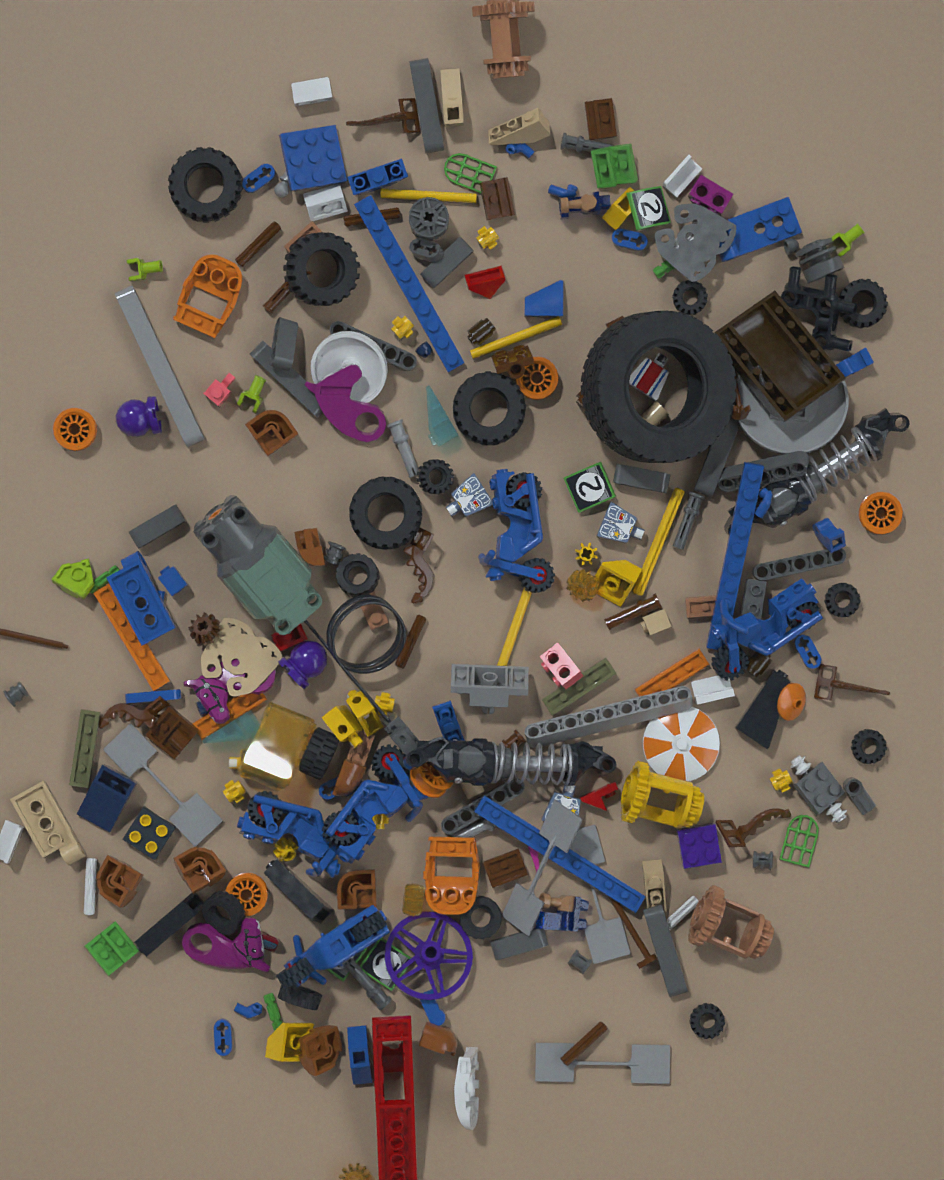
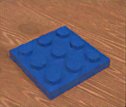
M336 125L279 135L290 192L347 182Z

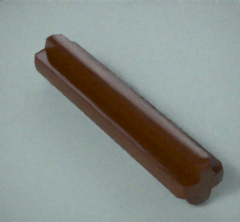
M397 207L380 210L385 220L400 218V211ZM360 214L347 215L343 218L346 227L365 224Z
M275 221L272 222L235 261L243 267L281 230V226Z
M422 615L416 616L406 638L404 648L395 663L397 667L405 668L425 624L426 617Z
M599 1022L561 1057V1061L566 1066L570 1065L607 1031V1026L603 1022Z

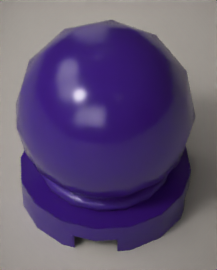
M149 396L146 403L137 399L124 402L116 413V424L120 431L131 437L143 436L149 430L154 435L162 433L161 420L158 421L156 412L159 411L157 398Z
M303 641L295 645L291 651L290 658L282 657L278 663L288 671V674L299 686L305 689L310 685L307 681L308 678H315L324 671L328 658L326 650L318 642Z

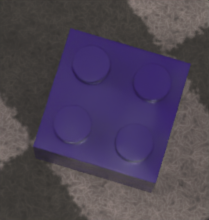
M711 823L676 829L681 862L684 869L722 863L716 824Z

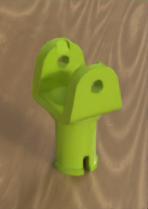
M858 223L845 234L839 232L832 236L833 241L840 236L847 245L843 251L837 254L841 257L851 249V243L865 233Z
M139 258L126 260L127 264H138L139 275L128 277L129 281L145 280L146 275L149 273L163 272L161 260L145 262Z
M255 375L249 390L241 393L237 405L241 406L247 396L257 401L252 411L257 413L263 401L259 394L266 379Z

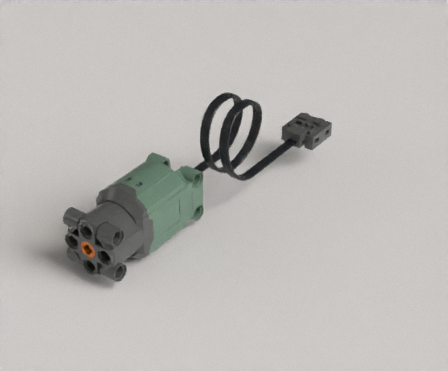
M235 495L226 497L224 502L213 507L203 520L196 522L193 533L217 560V577L252 618L269 620L277 633L281 635L288 634L304 622L331 653L344 672L385 719L383 722L387 726L384 729L403 753L407 755L416 749L417 741L420 740L397 713L394 712L387 717L349 672L358 674L374 673L386 668L397 659L406 642V628L396 610L386 600L375 595L353 597L343 603L331 617L327 627L326 643L306 620L322 604L321 596L310 583L312 569L276 526L260 524L244 503ZM316 596V601L309 603ZM370 604L381 605L393 612L397 621V635L394 643L386 653L373 661L361 664L350 663L337 656L335 650L336 632L348 614L359 607ZM287 621V624L284 628H278V626L284 624ZM395 651V653L388 660H386ZM410 756L409 760L414 765H417V758Z

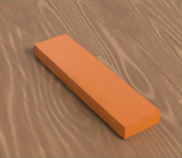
M699 648L637 687L635 691L640 697L672 689L710 664Z
M249 693L234 697L227 702L230 718L225 723H215L211 716L207 714L192 724L199 729L197 733L201 740L260 705L267 698L264 693L259 695Z

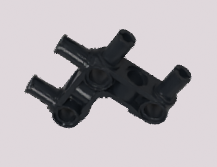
M796 266L790 267L788 283H786L781 294L783 301L789 307L808 309L815 313L816 322L812 336L823 350L839 349L847 352L851 351L853 341L836 336L839 312L855 315L857 304L842 301L838 297L837 292H835L837 275L827 274L825 276L824 290L801 286V268ZM790 292L794 294L795 299L790 297ZM825 300L830 302L831 307L826 305ZM821 337L826 340V344L821 341Z

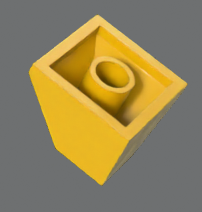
M627 560L602 562L587 589L621 607L636 583L642 569Z
M282 1023L267 1038L265 1057L280 1062H300L298 1055L302 1052L298 1038L309 1034V1030L313 1029L314 1023Z

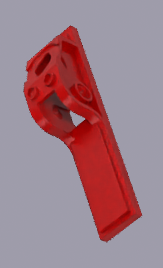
M411 1016L372 1017L379 1180H417ZM386 1041H401L396 1049L383 1044ZM385 1072H403L405 1099L385 1100Z

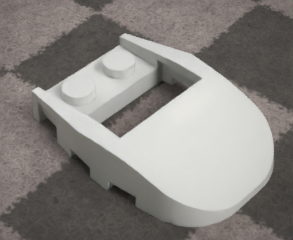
M466 1047L464 1056L459 1057L454 1085L456 1112L460 1123L467 1130H473L478 1119L479 1098L475 1097V1089L479 1088V1080H475V1070H479L478 1047Z

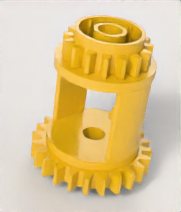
M637 761L635 766L633 765L632 771H630L623 786L621 818L622 821L632 824L635 822V819L640 817L679 829L682 826L690 828L693 824L696 825L700 819L704 806V793H701V788L693 786V783L690 781L653 773L649 770L648 763ZM651 787L661 789L667 794L670 792L678 794L674 812L647 805Z

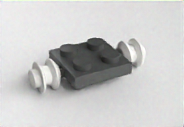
M797 756L791 761L792 765L790 768L797 770L795 775L803 774V777L793 786L816 816L821 814L826 808H829L826 815H832L833 819L831 822L836 821L839 823L846 817L845 813L847 810L842 811L840 808L842 803L834 802L845 793L844 789L823 762H820L812 770H808L811 763H805L804 759L806 756Z

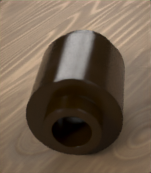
M488 318L481 319L467 331L469 334L467 338L473 345L477 344L480 346L493 335L496 328Z
M755 651L748 660L749 664H747L748 668L746 670L757 678L763 674L772 662L770 659L772 655L765 656Z

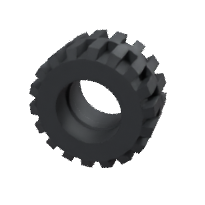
M858 279L849 283L841 291L839 298L842 301L852 303L854 295L860 292L868 294L873 300V309L866 315H861L857 312L855 315L840 312L839 314L845 319V323L851 324L850 326L868 328L883 318L887 311L888 302L886 301L887 294H884L883 287L878 286L879 283L876 281L872 282L871 279Z
M320 727L314 730L299 763L298 770L318 780L324 777L339 744V739L335 734Z

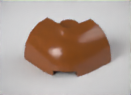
M276 410L264 411L245 424L267 456L289 443L299 434L289 419L283 413Z
M317 528L294 532L298 553L303 560L311 566H324V556Z
M345 759L332 795L339 797L352 795L360 786L367 766L361 765L360 761L354 759L353 761Z
M196 846L173 858L182 880L186 882L192 894L207 886H213L226 874V870L217 855L212 850L206 848H198Z
M107 855L96 876L99 894L118 907H125L136 895L137 892L135 890L144 874L132 868L131 865Z
M375 869L353 870L341 877L337 887L338 910L366 908L371 905L377 907Z
M426 1021L419 1046L441 1054L448 1051L451 1052L452 1056H455L458 1042L452 1029Z
M326 1025L310 1029L309 1034L298 1038L302 1052L298 1056L304 1069L309 1074L318 1076L336 1065L335 1062L338 1059L339 1052L342 1051L338 1026Z

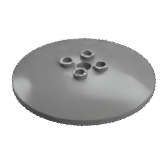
M740 375L737 377L741 404L744 408L748 405L751 408L747 418L738 420V423L752 441L771 452L778 454L796 451L813 452L829 443L840 431L846 419L849 396L845 380L789 420L783 422L770 414Z

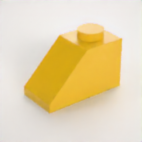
M631 187L602 216V219L615 230L632 214L626 194L634 191Z

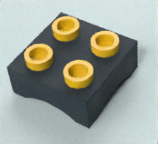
M144 806L122 840L155 860L176 826Z

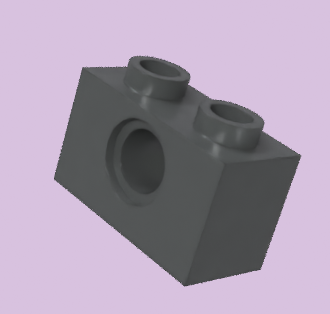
M746 579L740 616L751 612L756 618L761 620L767 582Z

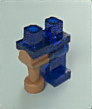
M599 191L593 192L592 195L585 194L581 197L560 198V220L568 219L570 213L588 215L592 212L593 215H599L601 210H608L611 207L610 195L599 196Z
M540 894L539 899L544 902L542 909L554 906L557 907V913L540 912L536 921V929L574 932L586 929V919H581L579 916L580 911L588 910L589 901L575 896L562 895L559 898H551L550 894Z

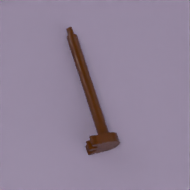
M734 376L737 389H735L736 399L732 417L735 420H743L747 418L751 408L750 405L744 408L741 404L737 377Z
M0 628V635L59 649H68L69 646L63 644V642Z
M609 897V900L645 958L637 964L639 969L656 960L657 957L655 953L650 955L620 903Z

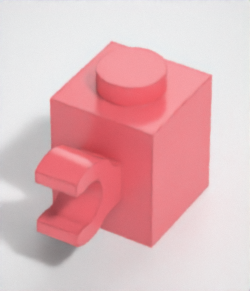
M228 373L221 383L215 379L203 394L220 407L231 395L232 392L227 388L236 378Z

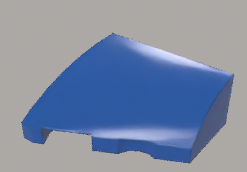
M559 280L526 296L524 317H563V280Z

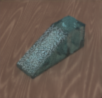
M428 385L426 393L429 432L431 433L428 437L433 445L437 444L440 447L456 438L458 433L430 385Z
M250 710L209 735L202 742L205 744L247 740L250 737L253 741L262 735L260 731L264 728L253 710Z

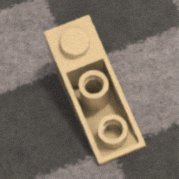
M460 69L440 70L444 127L464 126Z
M539 108L528 111L521 116L488 130L490 145L534 143L550 136L549 121Z
M661 859L642 861L646 907L648 909L662 905L667 920Z

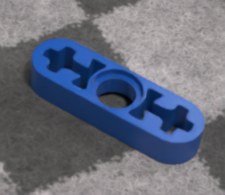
M181 689L125 694L126 703L150 702L156 700L159 696L165 700L181 699Z

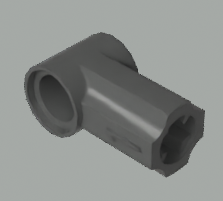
M849 777L844 781V791L850 796L862 815L870 812L876 806L861 781L854 777ZM851 782L857 783L855 791H849L848 786Z

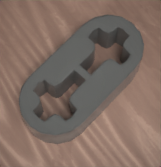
M422 238L414 239L409 246L410 251L415 257L430 262H438L444 255V251L439 244Z

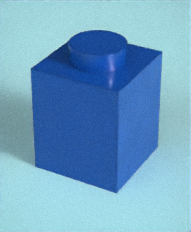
M168 565L160 571L161 576L158 579L171 596L176 595L189 585L175 566L170 568Z

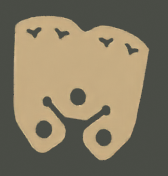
M224 618L219 625L222 628V631L218 632L219 638L213 639L214 644L209 641L203 651L201 669L202 675L205 678L219 677L222 670L217 657L221 655L223 666L233 675L247 673L248 676L246 678L233 677L227 681L226 685L229 695L237 697L253 692L279 665L278 661L282 658V654L267 638L255 637L253 630L247 624L237 619ZM227 623L234 624L235 626L229 628ZM241 629H243L244 632H247V634H241ZM260 643H263V645H266L267 647L262 648ZM272 651L274 652V655L277 656V658L271 657ZM233 659L239 660L240 664L237 667L232 666L231 661ZM209 664L215 665L216 669L214 672L207 670ZM234 683H241V689L235 690L233 688Z

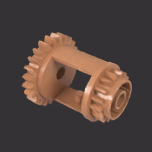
M487 0V5L473 6V17L480 16V21H490L493 59L483 60L484 65H487L488 74H492V79L525 76V71H529L528 61H531V56H521L518 18L528 17V13L535 12L534 1Z
M715 885L709 887V890H706L705 896L703 895L697 903L692 914L690 933L688 934L689 943L700 947L705 941L744 959L748 957L753 959L762 957L768 950L774 935V927H772L771 921L765 919L763 914L725 898V891ZM725 906L752 917L743 932L739 948L730 945L732 940L730 937L725 936L723 941L712 937L721 922Z

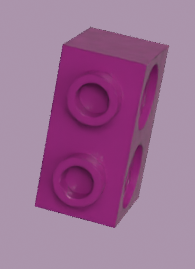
M700 175L688 197L691 198L690 202L693 204L703 205L708 210L721 216L733 193ZM703 187L707 192L706 196H698L696 189ZM720 197L723 200V205L720 207L715 206L713 198Z

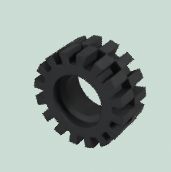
M687 280L681 282L675 288L672 297L675 308L687 315H695L702 311L707 303L708 293L706 288L697 281L691 282ZM692 290L697 294L698 298L695 304L688 305L683 301L685 291Z
M428 460L422 463L423 466L418 468L420 469V472H417L419 478L416 479L417 482H420L419 487L423 488L424 492L429 494L444 493L445 490L450 489L449 485L453 484V481H451V478H454V475H451L453 469H449L450 465L445 463L444 460ZM434 469L441 473V480L438 484H433L429 479V474Z
M838 583L832 585L827 590L824 601L827 610L837 617H848L858 610L861 601L859 598L860 594H858V590L853 585ZM841 592L846 593L850 598L848 606L844 608L837 606L835 602L837 594Z
M872 729L861 730L858 734H855L851 742L852 754L862 763L874 764L882 760V757L886 754L887 742L878 731ZM867 739H872L876 743V750L872 754H866L862 750V743Z
M704 1003L692 1010L690 1025L698 1037L713 1039L715 1036L720 1035L719 1033L724 1029L725 1018L717 1006L711 1003ZM704 1014H711L714 1017L715 1022L711 1028H703L700 1025V1018Z

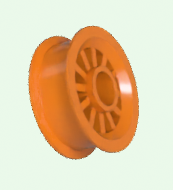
M533 357L534 364L524 366L530 375L524 374L521 378L516 379V383L525 397L541 400L550 396L556 389L558 372L554 364L548 359ZM535 364H539L538 370L535 369ZM548 369L550 373L544 374V372ZM535 373L541 374L542 382L534 383L531 379L532 375ZM530 382V385L526 388L524 384ZM532 385L534 386L533 392L529 390ZM541 385L544 386L546 390L542 391ZM537 386L540 392H535Z
M69 408L57 416L53 425L55 439L61 446L69 450L80 451L86 449L94 442L97 435V425L92 415L85 410ZM74 424L80 426V432L76 435H73L70 431L71 426Z
M877 492L867 496L859 508V519L862 526L873 534L892 532L899 526L903 516L899 500L887 492ZM892 505L893 509L888 510V507ZM878 508L885 510V517L882 519L876 516Z
M425 763L415 770H410L412 783L422 794L428 797H441L446 792V789H449L454 783L445 782L429 763Z
M241 873L235 876L226 887V892L239 895L236 898L241 900V904L244 902L245 916H251L261 911L268 899L266 883L261 877L253 873ZM250 881L254 882L251 887L249 886ZM243 890H250L252 897L244 899L242 897Z

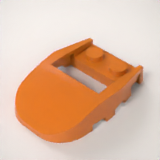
M210 254L201 257L195 263L191 273L182 285L183 288L177 303L178 309L173 320L215 339L230 317L237 302L242 284V273L239 267L232 261L218 255ZM194 286L228 301L221 319L186 304Z
M431 836L428 839L431 843L429 852H426L425 871H423V879H425L426 884L425 895L428 905L439 914L459 915L466 913L474 905L478 890L480 863L476 838ZM435 856L472 857V877L435 876Z

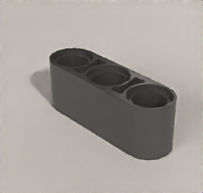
M459 237L444 251L441 260L432 262L420 275L432 288H435L468 258L474 250L462 237Z
M281 317L277 319L274 328L270 366L286 371L290 370L294 359L298 331L297 322Z
M616 464L613 483L667 493L671 474Z
M177 504L128 533L139 549L181 525L186 520Z
M543 926L533 928L530 936L519 932L490 941L495 960L508 958L549 945Z

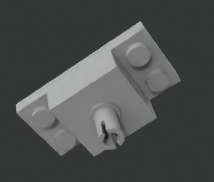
M452 664L451 693H470L469 706H483L482 712L484 714H487L488 708L489 714H493L495 711L494 707H508L509 695L528 696L529 667Z

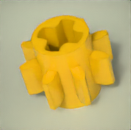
M483 226L477 231L479 235L476 237V240L483 249L488 247L491 250L497 246L496 240L499 239V236L492 227L487 229Z
M397 316L392 321L394 326L391 330L400 339L403 336L408 339L413 334L411 329L414 325L406 316L403 318Z
M590 542L587 547L580 543L581 549H575L579 553V556L575 559H581L582 565L585 564V561L592 565L591 559L598 558L594 555V551L597 548H590ZM583 549L591 551L589 559L586 557L582 558Z
M382 692L381 696L376 695L375 703L387 716V712H393L395 699L390 698V693Z
M779 768L772 772L773 777L769 779L775 791L780 789L783 793L791 789L789 784L793 783L787 770L782 772Z
M231 780L224 785L226 789L223 790V793L230 803L233 801L238 803L244 799L243 794L246 793V790L239 780L235 783Z
M377 814L372 817L376 829H385V824H389V818L385 814Z
M281 838L275 843L276 849L273 850V853L280 861H291L295 858V850L298 847L291 838L288 840Z

